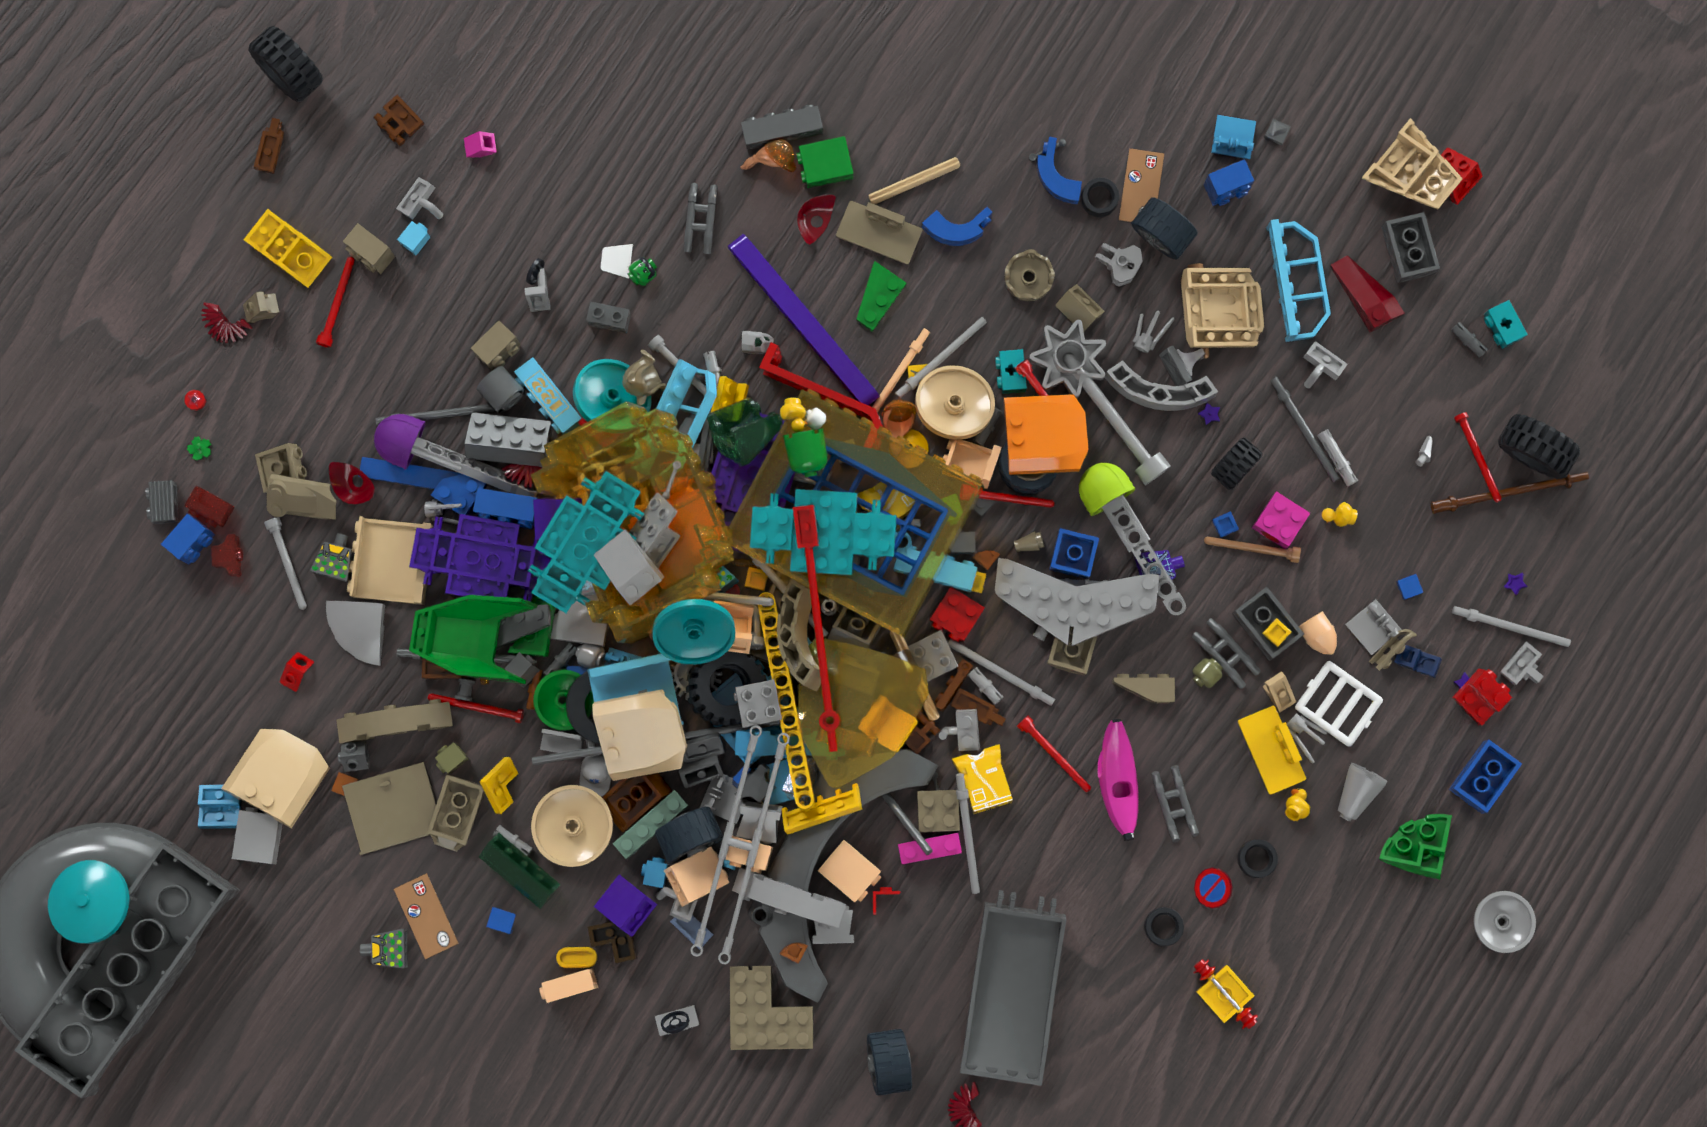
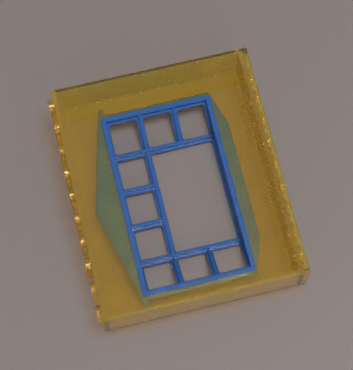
M808 389L807 392L801 390L797 398L801 400V405L805 408L806 412L809 409L818 408L826 415V421L820 428L824 429L827 454L830 455V459L821 476L808 477L816 481L813 490L820 491L822 486H825L834 492L855 493L863 476L867 474L887 485L880 499L881 513L892 515L884 511L883 507L893 489L915 499V503L906 520L903 521L896 518V524L901 526V530L895 539L894 557L912 566L902 587L883 579V575L893 557L885 558L877 574L853 563L852 575L816 573L819 593L905 638L984 489V485L981 483L982 480L972 473L969 476L964 474L963 469L955 464H952L951 467L946 465L945 459L935 454L933 457L927 455V450L918 445L915 448L910 446L909 441L899 435L897 438L893 437L891 431L882 426L879 429L875 428V424L864 417L861 420L856 418L857 415L845 407L843 410L839 409V406L834 401L828 398L825 401L820 399L821 396L811 389ZM786 419L726 531L722 542L809 587L808 573L790 571L791 551L780 550L775 552L774 564L765 563L767 551L750 548L753 507L770 506V493L774 494V498L775 494H779L778 501L780 498H784L795 504V497L784 491L794 471L790 468L783 435L789 434V438H792V433L798 432L793 431L791 427L793 420ZM806 425L803 431H809L812 429ZM837 459L859 470L849 491L826 480ZM857 497V504L872 511L871 503ZM921 504L941 513L930 534L911 525ZM907 531H911L927 540L917 560L897 552Z

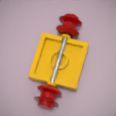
M1201 959L1194 965L1195 971L1193 973L1199 972L1201 975L1199 980L1207 979L1208 981L1196 991L1197 994L1223 1023L1237 1013L1236 1022L1242 1021V1029L1253 1027L1257 1023L1256 1018L1258 1015L1250 1013L1251 1007L1243 1008L1254 997L1253 993L1228 965H1225L1214 975L1215 966L1210 967L1208 965L1209 959L1206 961Z

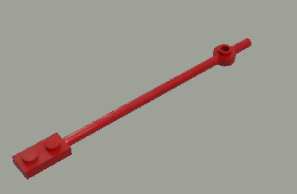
M814 505L793 507L797 547L805 548L824 712L819 718V724L823 730L827 731L829 752L838 751L835 729L838 728L841 720L839 714L832 709L813 554V547L819 546ZM827 717H832L834 722L832 724L828 723Z

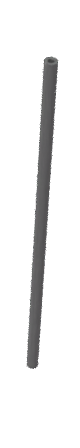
M788 716L784 724L794 723L793 717ZM780 720L758 724L761 728L781 725ZM742 723L730 726L684 732L686 740H692L718 732L722 735L734 733L737 730H747L752 726L742 728ZM601 746L532 757V764L539 765L600 755L603 752Z

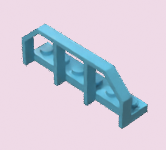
M1279 219L1271 220L1266 229L1270 235L1274 259L1273 269L1276 271L1280 294L1279 304L1282 306L1286 330L1285 341L1313 338L1331 314L1318 237L1295 221L1279 223ZM1293 228L1313 242L1315 257L1286 261L1287 247L1282 242L1284 229ZM1316 263L1321 292L1292 296L1291 294L1294 293L1293 283L1289 282L1288 277L1290 275V267ZM1322 298L1325 312L1324 317L1312 333L1298 334L1300 332V323L1295 319V313H1297L1295 301Z
M678 360L629 468L650 479L663 483L668 482L674 469L673 463L659 475L650 473L664 441L681 447L675 461H680L682 464L677 473L684 468L717 396L715 374L707 370L698 369L684 360ZM696 373L700 376H705L706 394L699 409L682 405ZM679 409L696 414L684 441L667 437Z

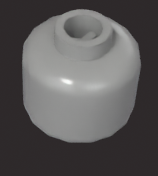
M584 643L576 650L577 662L584 668L591 669L604 666L606 662V653L602 646Z

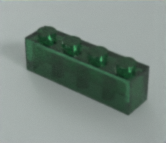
M500 833L487 843L479 855L482 861L539 909L552 898L561 885Z

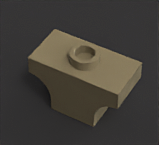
M256 292L243 304L248 323L272 319L279 313L275 294Z

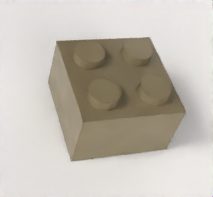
M359 223L343 240L347 246L345 250L349 252V255L357 261L361 259L364 266L372 273L376 271L381 275L395 258V255L387 245Z
M498 321L471 347V350L492 371L499 366H504L505 360L509 356L513 357L519 351L521 344L516 336Z
M956 790L917 791L919 833L960 831L959 800L956 796Z

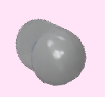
M600 754L585 757L581 765L580 786L589 788L602 797L608 792L611 783V777L608 774L604 756Z

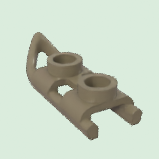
M1408 629L1399 630V634L1394 638L1391 637L1369 662L1371 664L1376 662L1378 664L1376 668L1379 671L1382 668L1387 669L1392 663L1391 658L1395 654H1401L1405 650V643L1417 636L1415 632ZM1408 634V635H1406L1405 637H1403L1401 640H1399V639L1397 638V637L1400 636V635ZM1389 647L1391 650L1385 655L1383 652Z

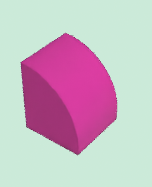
M479 131L464 138L466 157H484L497 152L494 133Z

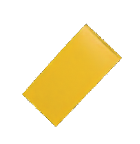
M269 209L265 211L243 239L307 288H309L332 258L327 252Z

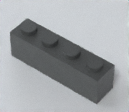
M805 105L802 109L795 111L794 109H787L783 113L776 115L775 113H768L762 118L750 117L741 122L747 150L823 134L818 105Z

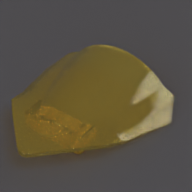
M815 638L809 645V649L813 659L819 666ZM824 639L832 709L839 714L841 720L840 725L835 729L838 751L829 752L827 731L823 730L819 724V718L824 712L821 685L816 692L799 682L798 729L828 785L832 788H839L894 757L928 698L929 690L926 669L878 651ZM827 717V722L832 724L834 719Z

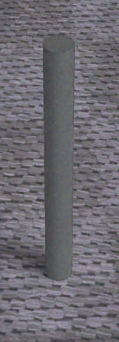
M890 793L881 795L926 855L931 854L932 848Z

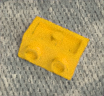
M720 376L717 396L710 414L724 422H740L749 385L736 383L726 376Z

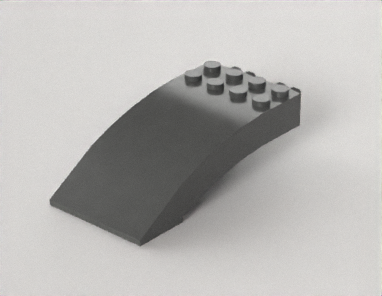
M999 890L997 904L989 902L984 904L960 1073L1042 1086L1066 926V915L1055 913L1057 899L1054 898L1050 901V912L1042 911L1045 900L1041 896H1039L1037 910L1015 907V892H1011L1010 904L1002 905L1004 893L1002 890Z

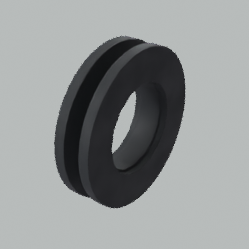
M586 671L573 682L568 691L566 712L571 726L580 736L600 744L595 723L589 719L585 711V700L591 691L588 671Z

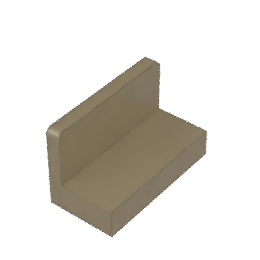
M1077 284L1070 288L1056 304V307L1072 323L1076 320H1081L1083 331H1086L1105 312Z

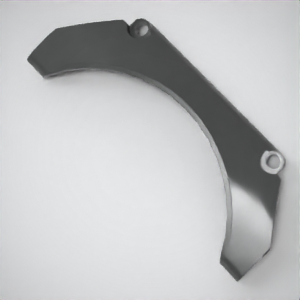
M901 749L897 753L890 751L847 758L845 763L837 760H826L812 785L815 802H817V796L822 795L823 799L836 796L835 790L841 789L842 793L853 790L852 784L857 783L863 806L869 801L891 791L906 787L929 785L938 765L908 749ZM835 763L837 770L834 774H831L829 768ZM806 796L804 800L805 806L811 801L809 796ZM852 813L787 834L766 876L774 881L783 882L808 892L812 872L823 847L838 826ZM753 900L748 909V917L761 926L758 932L775 963L784 986L818 1003L828 982L813 954L806 918L789 912L786 915L774 911L775 907ZM762 909V917L755 919V912ZM799 942L808 945L799 964L779 953L791 943Z

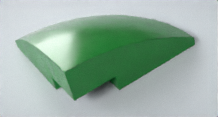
M1431 814L1416 821L1410 820L1399 827L1398 831L1391 838H1388L1381 851L1379 860L1402 870L1440 880L1452 815Z

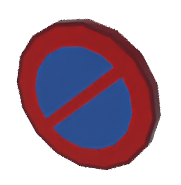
M1219 868L1204 869L1195 880V896L1205 907H1222L1229 901L1232 895L1231 879L1226 872Z

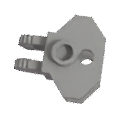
M1103 243L1102 249L1113 255V258L1110 260L1102 254H1096L1095 258L1108 266L1107 269L1111 272L1112 283L1118 287L1131 283L1143 262L1141 249L1135 245L1125 249H1116Z

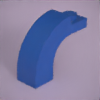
M1049 137L1048 142H1044L1042 154H1046V156L1038 155L1037 158L1039 179L1047 192L1063 202L1078 204L1082 181L1066 179L1056 171L1054 153L1057 138Z
M986 207L970 222L958 225L947 221L936 210L922 222V229L940 243L951 246L966 245L983 236V230L980 227L985 228L992 221L993 212Z

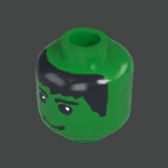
M640 257L629 265L627 275L636 286H645L656 277L655 269L657 266L650 258L646 260L644 257Z

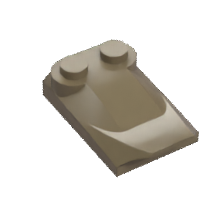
M271 474L269 477L267 511L272 516L282 517L285 514L336 520V499L331 494L330 484Z
M1070 627L1068 645L1055 637L1047 664L1074 674L1086 675L1097 636L1072 646L1074 627Z
M446 775L427 832L431 835L435 845L456 852L467 845L481 801L485 795L480 784L452 775Z

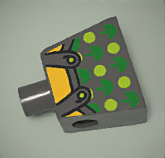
M337 533L334 544L324 542L310 571L314 574L344 582L351 580L350 563L354 561V553L352 549L346 548L348 536Z
M407 929L371 935V944H360V955L372 956V964L408 968Z

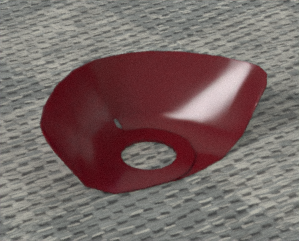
M834 195L817 196L806 201L801 206L797 222L801 236L807 244L811 245L827 228L836 199ZM820 216L823 219L822 226L818 228L811 225L812 217Z
M331 462L329 464L331 486L337 497L343 502L361 504L373 497L375 489L373 482L360 469L341 462ZM355 475L362 477L363 485L361 487L354 485L353 477Z

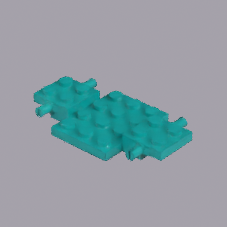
M605 471L602 478L596 483L586 477L583 479L581 485L591 490L590 497L585 505L566 495L535 546V549L552 558L550 563L543 570L532 564L527 571L538 577L537 584L531 593L566 614L571 605L576 601L588 607L591 600L581 594L582 587L587 580L603 590L607 588L611 580L594 554L624 530L620 528V525L629 514L639 520L644 515L643 512L634 507L640 491L608 471Z
M796 489L795 507L814 505L819 540V546L813 547L816 573L852 575L854 555L869 557L868 570H872V562L873 570H877V558L883 556L894 557L897 516L881 513V500H872V512L856 513L858 493ZM770 493V506L752 508L750 548L767 551L765 562L767 564H774L775 552L780 550L791 551L790 571L807 573L805 548L797 547L793 509L779 507V494H775L774 498V494Z

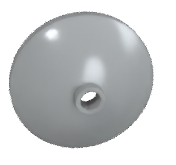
M1498 891L1489 894L1482 899L1475 910V932L1479 940L1493 951L1500 953L1518 951L1525 947L1534 935L1536 928L1534 911L1527 900L1514 892ZM1500 918L1504 919V924L1502 926H1500L1498 923V920Z

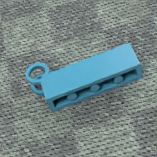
M906 532L904 537L907 538L908 544L904 548L898 547L897 552L917 560L921 551H917V547L912 546L911 537ZM931 551L917 578L971 592L977 573V567L974 566L975 563L966 560L960 563L955 561V558L952 556L944 555L942 558L935 556L936 552ZM896 558L893 569L895 572L909 575L912 566Z

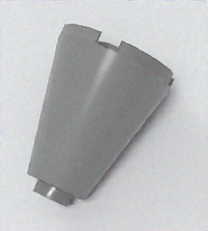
M1351 763L1338 811L1341 813L1340 817L1347 821L1356 820L1386 786L1387 780L1358 764Z

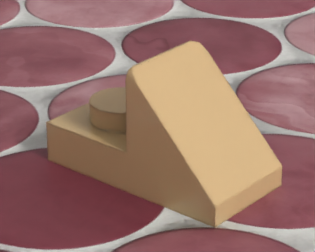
M1283 672L1278 673L1265 682L1263 688L1279 713L1296 703L1288 680Z

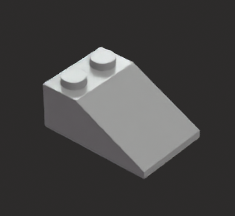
M626 529L594 554L613 585L629 605H632L665 577Z

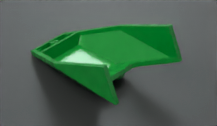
M467 595L417 610L414 616L409 651L456 675L525 684V679L495 664L498 633L502 619L536 609L538 604L521 598Z

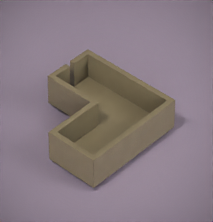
M772 965L752 966V970H749V966H730L731 1050L813 1049V1006L772 1007Z

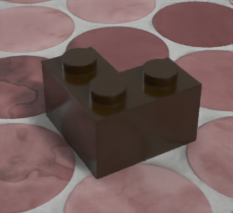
M613 922L588 927L591 947L612 943L615 963L638 959L634 937L628 935Z

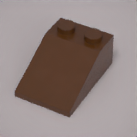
M659 773L621 779L602 798L610 808L613 822L624 833L673 791Z

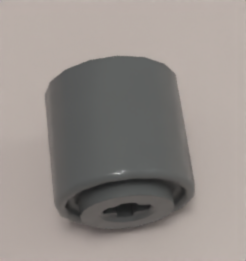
M503 366L492 370L476 388L498 413L508 411L516 405L524 392L523 387Z

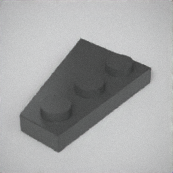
M548 604L537 605L536 609L502 619L496 650L508 643L518 641L517 639L531 635L551 626V606Z

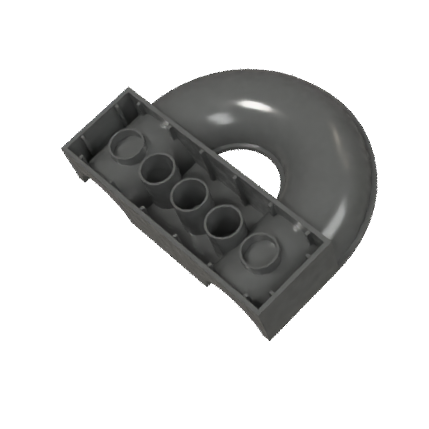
M119 823L85 824L65 829L38 842L17 859L0 880V1020L20 1041L14 1051L78 1097L85 1098L96 1095L100 1089L98 1087L100 1079L111 1061L132 1037L140 1033L197 952V942L207 925L230 899L236 897L240 890L166 838L132 825ZM96 860L107 863L117 869L127 883L130 898L127 915L122 925L114 934L103 941L90 944L73 969L69 971L62 955L63 936L52 925L48 913V898L51 887L56 878L67 867L77 862Z

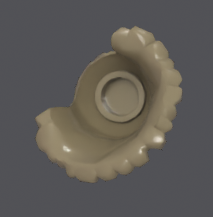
M641 350L643 354L641 359L633 363L625 371L622 381L624 389L630 395L636 396L638 406L643 405L646 398L654 394L659 388L661 391H664L666 388V384L661 382L653 365L655 359L645 350Z

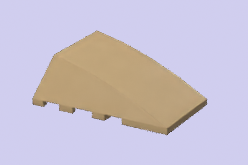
M1411 118L1399 131L1397 139L1379 161L1373 163L1362 177V179L1437 210L1462 181V177L1446 159L1444 160L1439 154L1438 149L1432 146L1426 139V135L1415 126Z

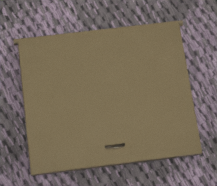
M424 762L342 786L361 850L359 852L360 855L430 835L427 832L436 808V802Z

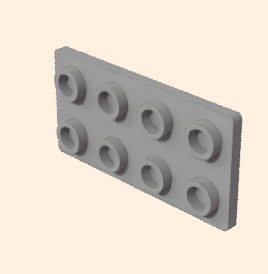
M656 493L644 510L641 520L638 519L628 533L637 537L635 540L656 567L659 568L680 538V535L668 528V525L677 514V510L660 493Z

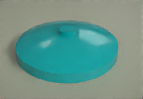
M613 359L593 361L580 371L573 385V399L577 410L589 424L604 432L620 434L636 429L645 420L651 408V395L646 398L643 405L638 406L636 396L630 395L624 389L622 384L623 376L630 367V365Z
M688 599L669 605L658 614L652 628L653 642L657 650L666 658L682 664H703L718 659L731 648L736 634L735 622L731 614L721 605L703 599Z
M85 860L67 867L56 878L49 893L48 913L52 925L60 935L73 942L92 944L107 939L119 929L127 915L130 899L127 883L117 869L104 862Z

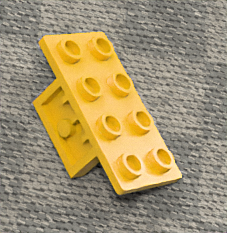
M1275 706L1268 707L1238 720L1239 727L1270 795L1306 780L1299 762L1302 758L1286 722L1282 723Z

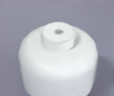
M813 408L806 412L804 419L808 423V427L812 430H818L825 423L826 415L820 409Z

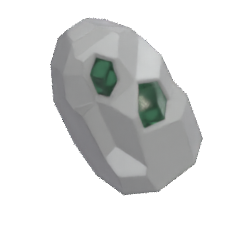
M742 331V353L764 354L770 342L774 343V339L769 334Z

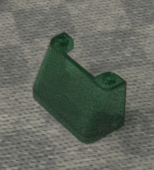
M746 398L707 415V421L717 450L741 467L750 464L781 430V425H783L780 415L773 411L767 417H761L759 414L761 413L759 403L754 402L751 398Z

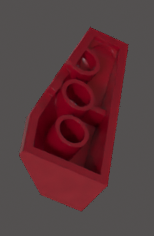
M1348 255L1330 265L1370 333L1405 314L1395 296Z

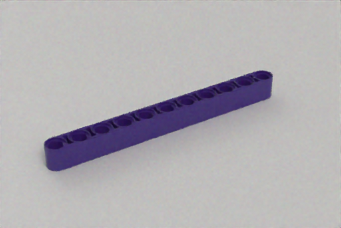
M742 234L729 244L728 248L853 398L868 406L880 396L875 388L751 241Z

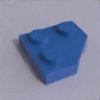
M464 474L442 478L431 496L444 505L462 504L461 508H452V510L458 514L467 515L475 503L477 488L485 489L487 484Z

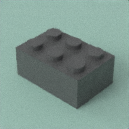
M1424 212L1389 220L1384 223L1381 228L1397 283L1437 273L1440 266Z
M1265 587L1232 613L1269 661L1304 635L1268 587ZM1276 618L1292 631L1278 647L1262 634Z
M853 590L835 621L826 644L863 661L885 620L889 607Z

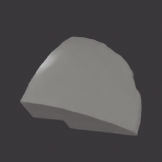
M606 588L604 592L585 596L591 600L588 607L576 601L571 605L567 614L559 610L553 619L551 639L605 647L616 589Z
M326 601L328 624L339 645L356 659L380 666L385 627L383 625L385 605L368 602Z

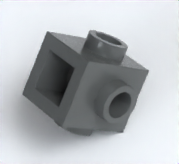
M366 740L341 744V752H338V762L343 765L344 772L369 769L370 754Z

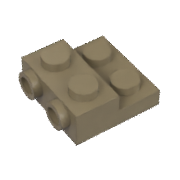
M287 443L255 454L264 493H267L271 474L305 480L307 471L301 464L300 458H302L303 453L301 448L297 447V444Z

